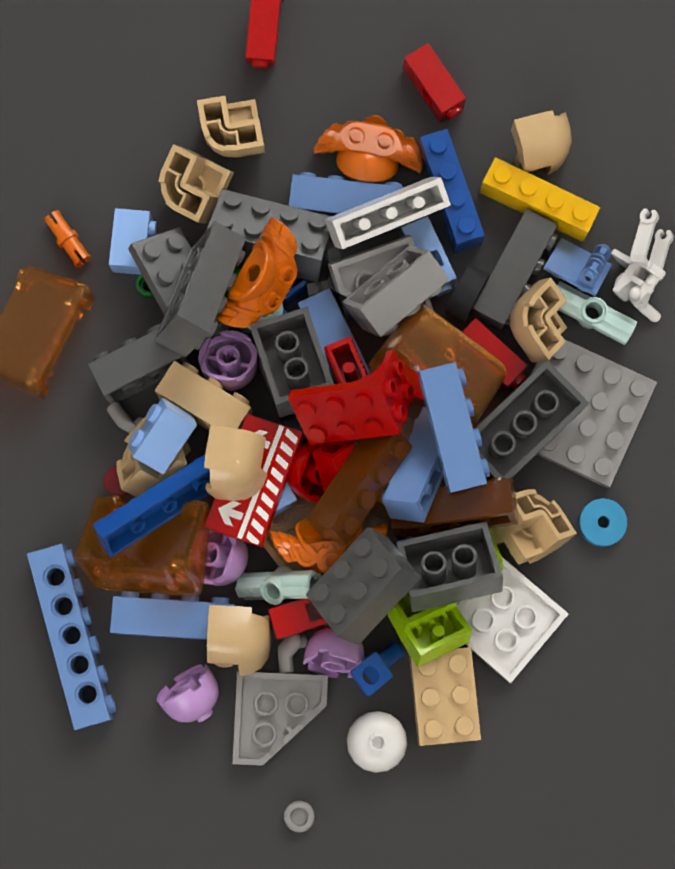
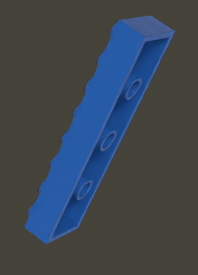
M205 455L195 459L186 467L179 469L175 474L163 479L159 484L147 489L143 494L131 499L129 503L121 508H117L113 513L98 520L93 525L100 546L110 558L210 495L205 489L206 484L210 483V470L204 468Z

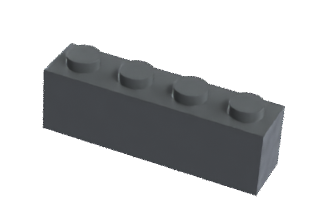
M528 209L525 210L470 314L472 317L499 331L502 330L505 324L510 326V312L517 300L532 286L527 283L531 274L537 276L545 262V260L541 259L544 250L551 251L558 238L554 234L557 227L556 223Z

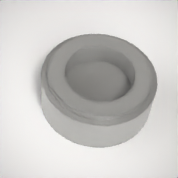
M298 800L287 806L284 813V821L290 830L304 832L314 823L315 813L309 803Z

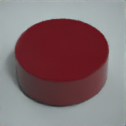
M117 466L108 469L103 479L107 491L115 496L128 494L121 490Z

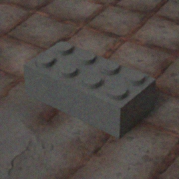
M222 189L208 228L216 221L246 238L242 248L245 251V255L241 264L245 263L253 250L254 244L257 240L261 239L260 235L264 230L265 224H268L269 218L273 217L283 222L295 236L298 249L294 256L298 269L296 278L318 283L331 242V236L324 219L331 216Z
M214 221L191 248L154 341L187 357L193 349H200L206 336L210 338L214 334L218 326V321L215 320L216 315L221 313L227 302V298L224 296L225 292L231 288L236 279V274L233 271L244 258L245 251L242 248L246 238Z
M545 361L476 427L479 429L482 439V446L478 447L480 458H486L489 466L490 477H487L488 479L494 477L512 479L588 406L589 402L548 361Z

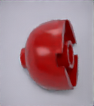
M306 442L301 444L296 452L287 483L292 492L301 498L311 502H318L324 494V490L312 452L323 444L309 445Z

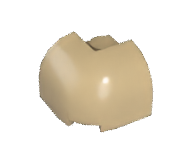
M226 96L197 100L202 133L207 145L214 152L223 157L232 158L265 153L255 99L229 104L226 102Z
M552 110L515 119L511 128L517 149L514 160L517 168L526 172H533L546 167L547 174L549 175L557 171L565 162L572 144L571 128L566 112L560 114V116H554Z
M173 144L161 169L158 182L161 184V192L166 205L198 223L206 224L210 222L222 189L227 190L234 172L200 154Z
M551 277L534 283L517 300L510 312L512 334L531 362L549 360L565 343L561 334L567 329V326L557 311L567 300Z
M146 416L124 440L128 443L122 460L116 461L121 490L135 497L140 496L147 489L154 487L163 479L184 468L187 465L185 456L191 451L186 441L164 474L133 458L129 449V440L136 429L142 428L146 422Z
M210 425L204 468L210 470V483H207L205 487L207 492L215 499L229 501L246 500L256 495L264 486L268 475L261 469L266 438L255 432L243 429Z
M527 489L516 493L518 524L492 528L496 544L504 542L518 565L527 561L529 564L538 561L561 547L577 534L555 500L547 501L541 495H538L535 489Z
M209 605L207 663L223 668L238 665L239 676L250 675L261 669L267 662L271 651L272 623L270 616L262 617L253 614L252 607Z

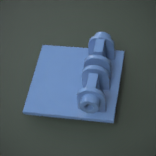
M561 238L543 269L554 277L563 279L576 286L579 290L596 296L612 266L611 263L607 262L611 256V250L608 245L600 244L590 253Z

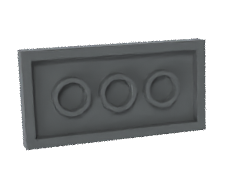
M180 227L134 242L128 248L163 314L167 310L191 250ZM218 321V326L211 339L220 336V332L232 331L235 327L227 326Z

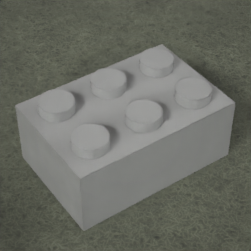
M408 246L342 301V304L362 330L379 337L387 336L398 328L397 323L405 316L409 317L415 314L421 308L420 304L424 300L439 294L444 288L443 284L449 280V277L430 251Z

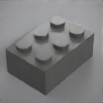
M308 307L250 325L254 343L279 418L295 413L288 399L291 390L334 384Z
M160 324L146 331L147 335L137 340L135 337L125 340L119 345V349L111 353L109 351L99 353L93 358V362L88 364L104 397L110 405L114 402L120 403L160 383L173 361L181 365L184 361L188 363L186 357L154 341Z
M487 521L396 542L397 549L421 576L420 580L407 592L412 613L503 591V574Z
M367 527L306 593V596L337 637L359 645L420 580L421 576L387 536Z

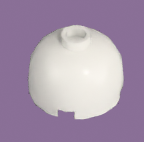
M381 711L367 712L357 718L349 729L347 736L348 752L354 763L363 770L374 773L388 771L397 766L405 755L407 748L406 731L400 721L391 714Z

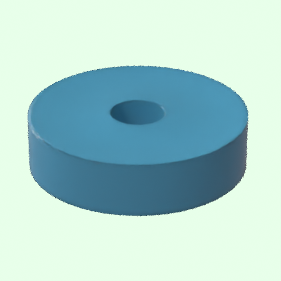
M605 498L593 500L580 512L578 518L579 531L582 537L594 546L607 547L613 545L626 532V513L613 500ZM602 517L607 520L606 528L598 525L599 518Z

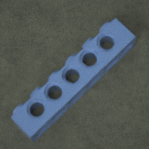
M58 544L28 553L27 557L74 730L84 729L113 720L112 713L116 712V705L112 694L107 695L104 683H108V676L105 666H99L96 654L100 653V647L97 637H91L88 625L92 624V617L89 608H83L80 596L85 595L81 579H75L72 567L77 566L73 550H68L64 544ZM56 570H62L65 575L63 583L53 586L51 583L52 573ZM69 598L73 604L72 610L69 614L62 615L58 609L59 603L63 599ZM76 627L80 631V639L77 643L70 644L66 639V634L69 629ZM84 656L88 660L89 666L84 673L79 674L74 668V663L77 658ZM89 685L93 686L97 692L96 699L92 703H86L82 698L84 688Z

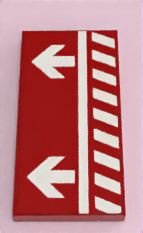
M247 414L241 429L255 432L266 438L261 469L268 474L264 486L256 495L246 500L229 501L214 499L204 528L263 548L288 481L292 462L305 434L302 431Z

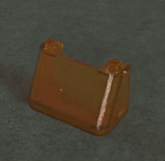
M29 265L26 269L21 268L15 279L17 285L0 316V381L44 401L50 389L49 386L45 385L48 380L46 375L52 377L54 374L52 368L77 318L81 320L83 316L81 309L90 310L96 297L87 285Z
M421 305V308L415 314L409 317L405 316L398 323V328L388 336L368 364L376 370L383 362L386 352L389 350H395L398 359L403 361L404 367L407 365L417 373L421 370L456 362L457 368H463L467 386L462 387L465 399L470 398L473 404L475 416L470 417L473 428L506 377V368L499 359L425 305Z
M96 496L74 558L93 585L101 589L180 596L200 595L205 580L210 530L204 527L210 512L206 502L192 500L191 502L184 503L181 514L110 558L100 546L93 525L126 503L118 496Z

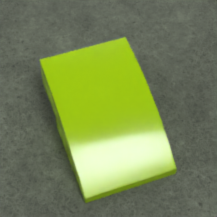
M406 594L388 613L393 627L417 667L469 643L473 630L456 607L457 602L412 613Z

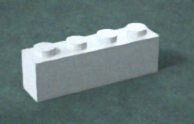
M429 177L324 220L334 247L345 249L451 206L442 178Z

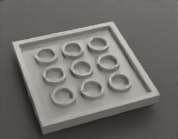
M565 340L564 345L547 361L589 404L537 456L601 486L610 488L657 382ZM545 361L536 362L535 367H534V369H533L531 375H532Z

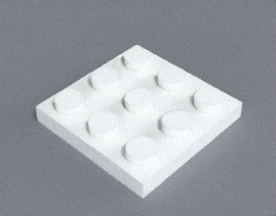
M502 557L503 591L460 601L456 607L473 630L469 643L465 645L471 647L476 655L506 681L511 683L569 614Z

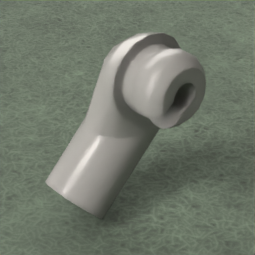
M114 402L107 408V412L116 425L129 434L143 419V417H138L135 421H132L119 402Z
M302 632L287 637L279 644V673L294 672L293 655L300 648L306 647L308 638L305 633Z

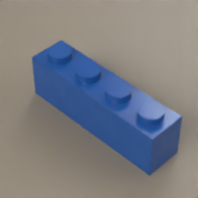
M448 129L420 137L418 147L420 148L427 177L442 178L451 206L439 211L454 254L482 245L485 234Z

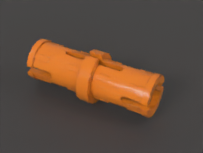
M59 210L51 212L57 224L48 214L44 222L56 236L58 246L65 249L75 267L78 268L84 265L78 254L86 263L89 262L91 255L88 254L80 243L78 233L74 229L71 230Z

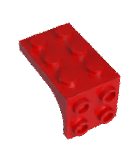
M395 350L387 351L381 365L362 379L347 383L291 390L288 399L309 445L400 435L404 421L407 420L410 404L414 400V388L411 383H408L404 374L403 361L398 359Z

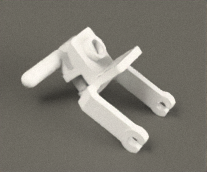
M645 208L640 213V223L630 257L616 249L611 252L618 263L626 268L625 272L617 277L613 292L624 302L630 300L650 321L658 322L661 315L648 301L654 292L655 286L666 274L663 267L674 235L670 230H667V237L662 239L665 232L659 229L655 234V242L648 261L647 253L656 223L659 220V214L656 210H652V217L647 219L650 212Z

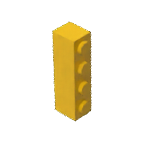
M496 157L482 182L479 192L524 214L525 210L528 209L556 223V230L581 242L587 236L600 209L599 206Z

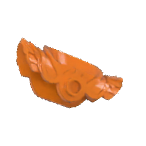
M378 115L369 116L363 122L347 121L343 125L334 123L319 137L318 143H316L313 149L314 154L338 151L336 164L341 172L352 179L362 182H383L392 178L398 171L399 163L419 174L423 170L422 155L413 137H405L401 130L388 127L386 121Z
M270 217L268 224H265L264 230L260 235L261 239L257 240L254 244L253 250L242 266L235 283L229 289L228 297H226L227 302L220 314L217 313L216 319L222 324L246 328L251 324L257 323L260 316L269 315L280 307L295 281L298 271L294 259L295 253L298 250L296 239L289 228L280 220Z
M306 517L296 524V536L270 530V538L279 555L283 556L288 563L297 561L306 570H314L316 573L325 574L363 531L361 524L349 544L344 545L322 538L306 521ZM387 522L369 527L386 536L388 530Z

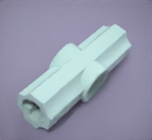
M559 281L557 287L567 301L558 311L576 319L584 328L595 329L623 345L627 343L636 327L637 321L607 306L601 298L590 297ZM590 307L596 309L599 313V318L592 319L588 317L585 309Z
M280 566L274 572L243 573L237 579L235 590L238 598L242 597L244 600H265L270 604L277 605L284 599H307L306 593L322 576L321 573H316L314 570L293 571L289 567Z

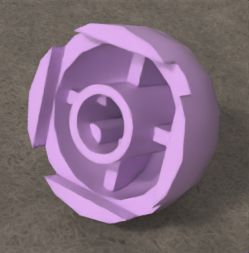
M222 331L220 336L212 340L211 337L205 340L200 348L198 360L204 378L207 380L209 377H212L224 385L222 389L224 391L242 389L253 380L257 373V349L252 340L241 332Z
M208 529L204 532L199 531L190 545L188 562L193 564L195 572L192 573L193 577L200 583L214 586H225L236 581L243 574L247 566L248 548L246 543Z
M326 627L315 632L307 642L303 664L308 663V670L318 675L338 678L337 672L348 673L347 678H353L350 671L365 660V651L362 642L357 645L337 637L331 627Z
M199 664L176 676L174 680L177 683L170 690L165 686L157 696L156 701L172 719L185 723L195 720L202 722L213 713L212 708L217 702L219 687L209 667L205 664L203 668Z

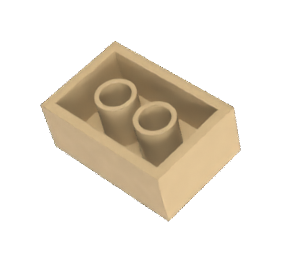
M173 361L155 389L159 400L163 397L190 413L196 424L208 431L210 430V425L241 429L246 415H253L251 406L248 405L250 402L248 399L236 392L233 395L228 394L222 390L224 385L212 377L205 380L197 374L199 370L184 361L181 365Z
M471 647L457 648L420 667L416 666L409 655L418 745L425 746L481 740Z

